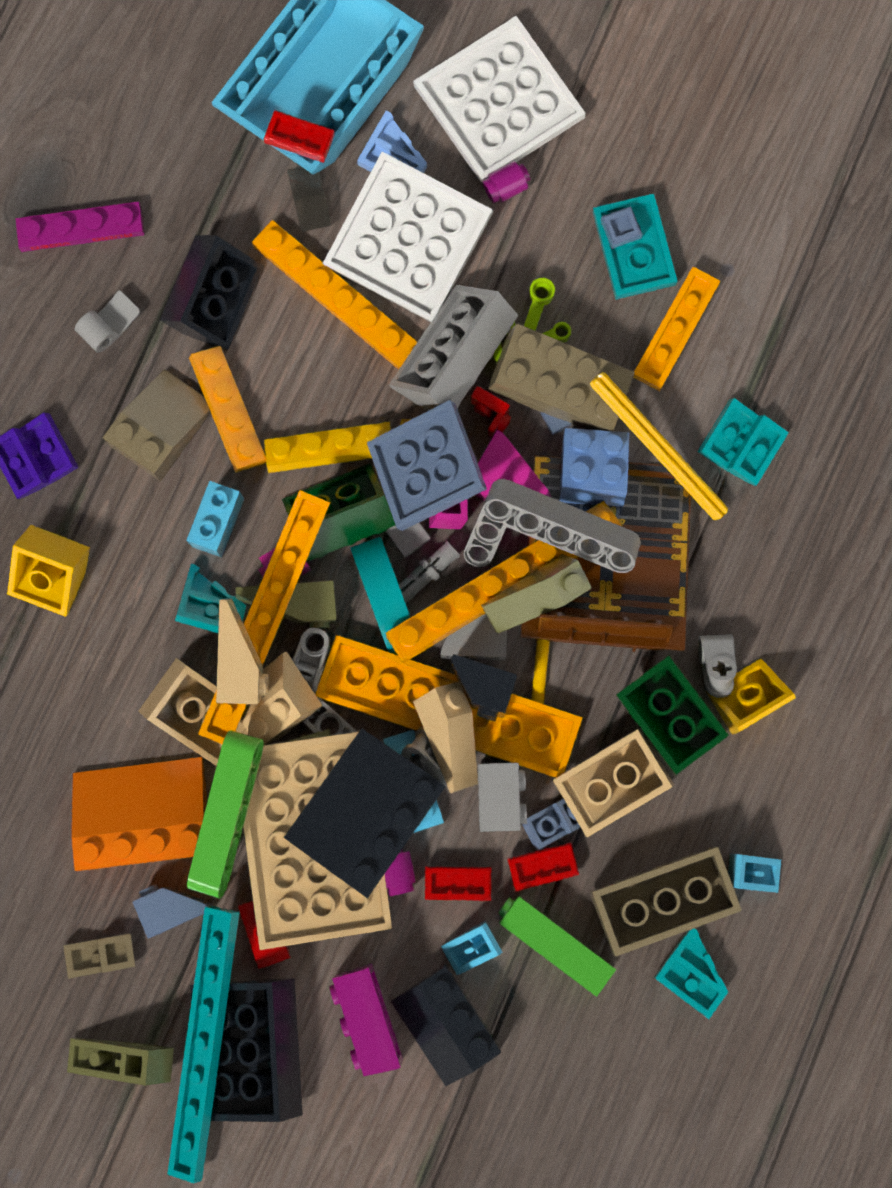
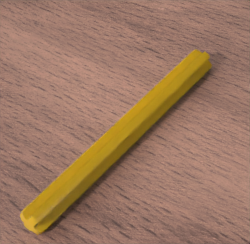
M602 372L596 375L590 382L591 387L713 520L721 519L728 512V507L606 373Z

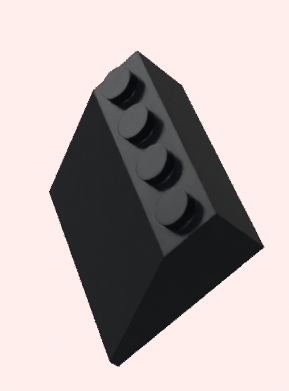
M361 728L283 838L368 898L446 786Z
M295 978L230 982L211 1121L282 1122L302 1116ZM194 984L190 985L191 1001Z

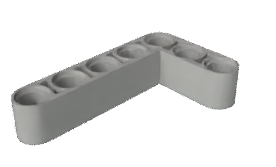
M498 479L493 482L464 549V558L469 564L476 567L489 565L506 527L612 571L627 573L635 566L641 541L640 537L629 529L510 480Z

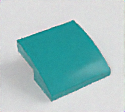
M732 398L728 400L697 452L734 476L753 486H757L789 432L767 416L757 415L741 402Z

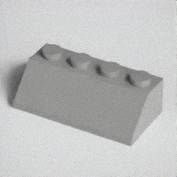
M456 285L389 383V386L427 411L448 400L453 401L458 409L460 402L470 387L476 382L477 377L492 358L495 350L510 331L511 326L519 315L498 291Z

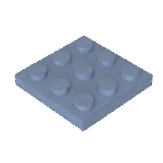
M451 400L367 442L395 525L401 531L487 489L456 404Z

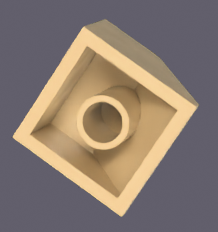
M287 652L282 653L263 669V674H269L268 694L262 696L258 704H247L241 717V723L249 735L262 739L264 745L281 739L322 707V704Z

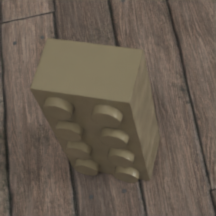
M516 324L507 335L487 390L547 415L572 423V425L582 429L614 431L619 416L591 387L590 382L596 375L604 372L627 395L635 372L525 326Z
M718 847L701 850L589 891L610 950L615 957L742 911Z

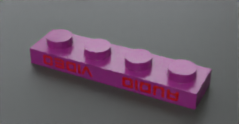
M139 202L15 218L18 247L21 252L145 235L142 209Z

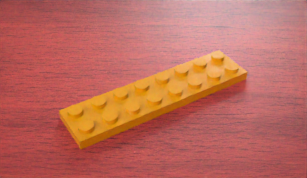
M336 635L315 695L323 700L417 731L423 725L413 701L434 688L459 681L455 674L413 660L403 663L398 655ZM511 694L504 718L497 717L496 721H490L477 716L478 710L473 709L470 705L473 716L475 751L509 763H519L521 767L554 778L565 773L583 717Z

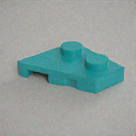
M191 564L175 621L219 633V603L221 599L228 598L233 600L243 622L246 605L236 599L235 596L229 595L225 588L217 581L211 583L199 573L200 568L197 565Z
M695 928L688 930L653 977L708 1019L711 1018L728 994V990Z

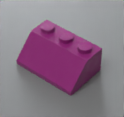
M372 963L334 976L332 978L334 984L330 985L329 989L334 1004H340L344 1017L339 1018L345 1038L351 1036L355 1048L350 1050L355 1070L361 1069L363 1076H369L401 1068L403 1057Z

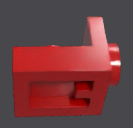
M477 386L471 395V404L474 405L473 410L488 419L490 416L494 417L493 422L488 428V435L493 438L497 430L504 433L512 419L508 415L510 413V405Z

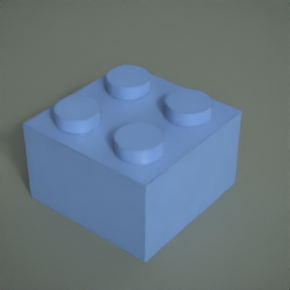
M565 428L562 442L559 501L597 505L605 501L608 506L623 507L628 485L629 432Z

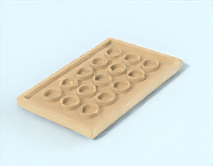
M358 732L268 744L263 747L243 826L260 950L392 929L385 874L370 896L366 898L283 838Z

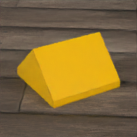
M762 659L736 673L733 691L727 697L717 698L707 692L732 735L744 730L796 698L795 694Z

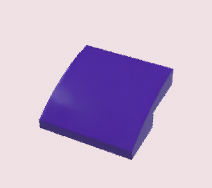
M43 412L20 429L12 428L0 436V468L17 499L35 493L79 468L50 413Z

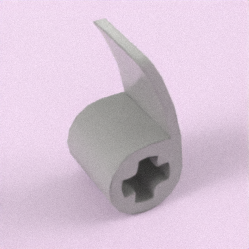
M118 290L98 314L93 310L82 316L76 323L74 330L97 353H100L107 349L128 329L140 315V310L125 294Z

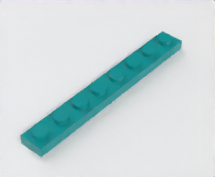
M206 906L204 909L167 1175L191 1183L200 1182L203 1178L240 913L216 906Z

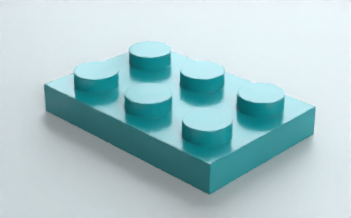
M654 194L593 208L592 213L615 300L677 285L675 269ZM631 206L642 237L612 249L602 226L601 217Z

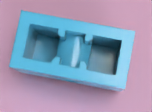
M209 481L186 540L193 548L222 558L244 502V497L240 491Z

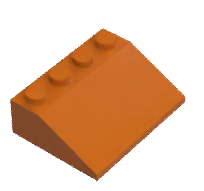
M203 757L73 773L72 848L74 870L85 871L193 857L207 806Z

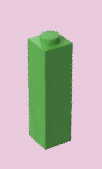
M517 896L515 900L509 897L499 910L498 914L502 916L499 921L500 925L596 997L616 971L613 966L520 896Z

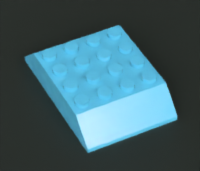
M290 0L212 101V106L263 141L274 110L333 129L335 136L324 163L272 146L314 175L336 161L407 67L424 30V26L386 0Z

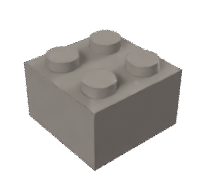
M519 763L478 764L479 832L521 831L520 824H527L526 804H520L519 791L526 790L525 770H519Z

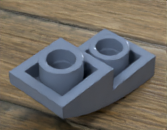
M564 799L528 817L527 824H522L536 851L580 828Z

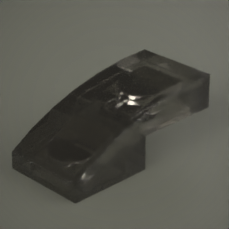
M303 167L288 169L287 173L301 232L332 226L320 173L317 172L313 175Z

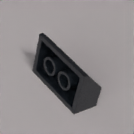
M196 235L160 321L186 336L215 347L221 346L223 350H228L263 265L217 235Z
M446 964L391 1000L394 1008L445 1086L473 1073L502 1053L501 1047Z

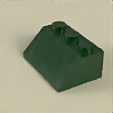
M370 463L303 490V492L330 502L307 561L324 557L329 552L344 546H351L361 539L383 533L388 528L396 526L384 492ZM298 493L282 499L288 516Z
M670 656L616 694L617 698L675 775L729 736Z

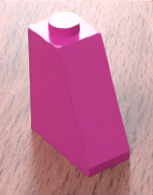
M497 430L478 462L487 489L474 496L485 501L493 482L498 479H506L551 497L549 490L503 432Z

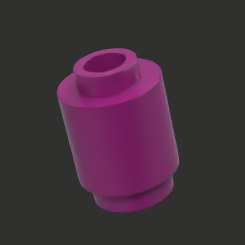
M512 161L489 173L488 178L482 181V185L493 204L498 201L502 203L527 190V182L531 178L523 163L518 165L515 161Z
M403 848L385 873L386 889L389 896L414 891L413 883L416 882L411 854L410 851L403 852Z

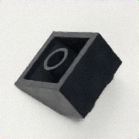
M453 654L451 668L458 681H460L471 707L478 710L477 716L490 721H496L497 717L504 718L517 675Z

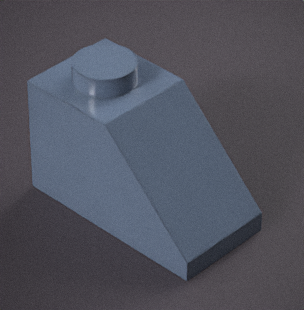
M157 884L140 891L141 898L133 901L148 939L203 915L205 907L212 906L207 901L170 887L159 889Z

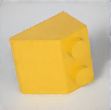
M30 525L13 545L7 594L66 617L86 573L90 547Z

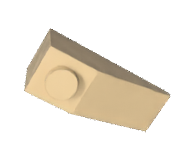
M460 681L434 688L413 701L449 792L453 793L478 784L472 710Z

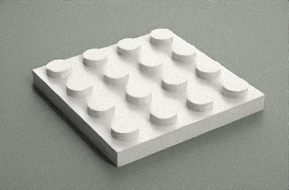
M517 16L413 81L415 89L481 183L488 178L489 173L512 161H519L583 120L586 114Z
M381 152L323 264L425 320L432 322L452 291L491 218L493 210L396 158Z

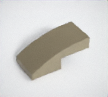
M130 933L63 945L68 979L135 967Z

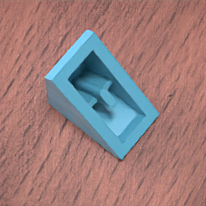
M730 854L728 875L733 888L778 893L781 860Z
M486 921L441 946L456 975L464 973L503 953Z

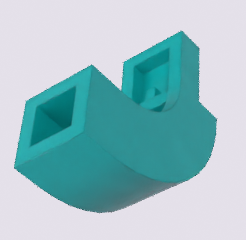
M381 537L350 547L387 650L389 653L396 655V651L386 638V632L411 617Z

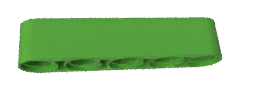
M232 730L228 731L224 738L188 875V889L217 898H222L227 889L263 752L264 741L260 738Z

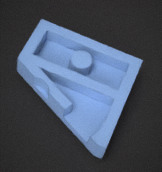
M386 110L357 160L358 166L371 172L381 152H384L424 173L427 168V162L419 151L414 149L411 140L398 127L392 114Z

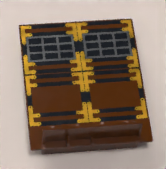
M534 455V473L549 490L551 497L559 501L561 457ZM628 462V485L623 507L608 506L622 527L635 532L640 537L641 544L634 568L627 573H619L581 557L575 558L579 561L592 588L568 604L522 623V638L633 648V652L636 651V648L665 651V649L685 650L691 495L664 465ZM566 503L585 512L596 506ZM528 536L527 547L538 540Z

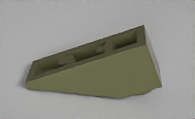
M561 554L481 606L495 633L499 634L539 617L540 614H546L568 604L592 587L579 561Z
M333 581L297 583L283 618L302 626L310 625V628L329 629V624L336 622ZM259 586L235 587L236 599L252 605Z
M70 1038L67 1072L144 1086L171 1082L174 1048L144 1043Z

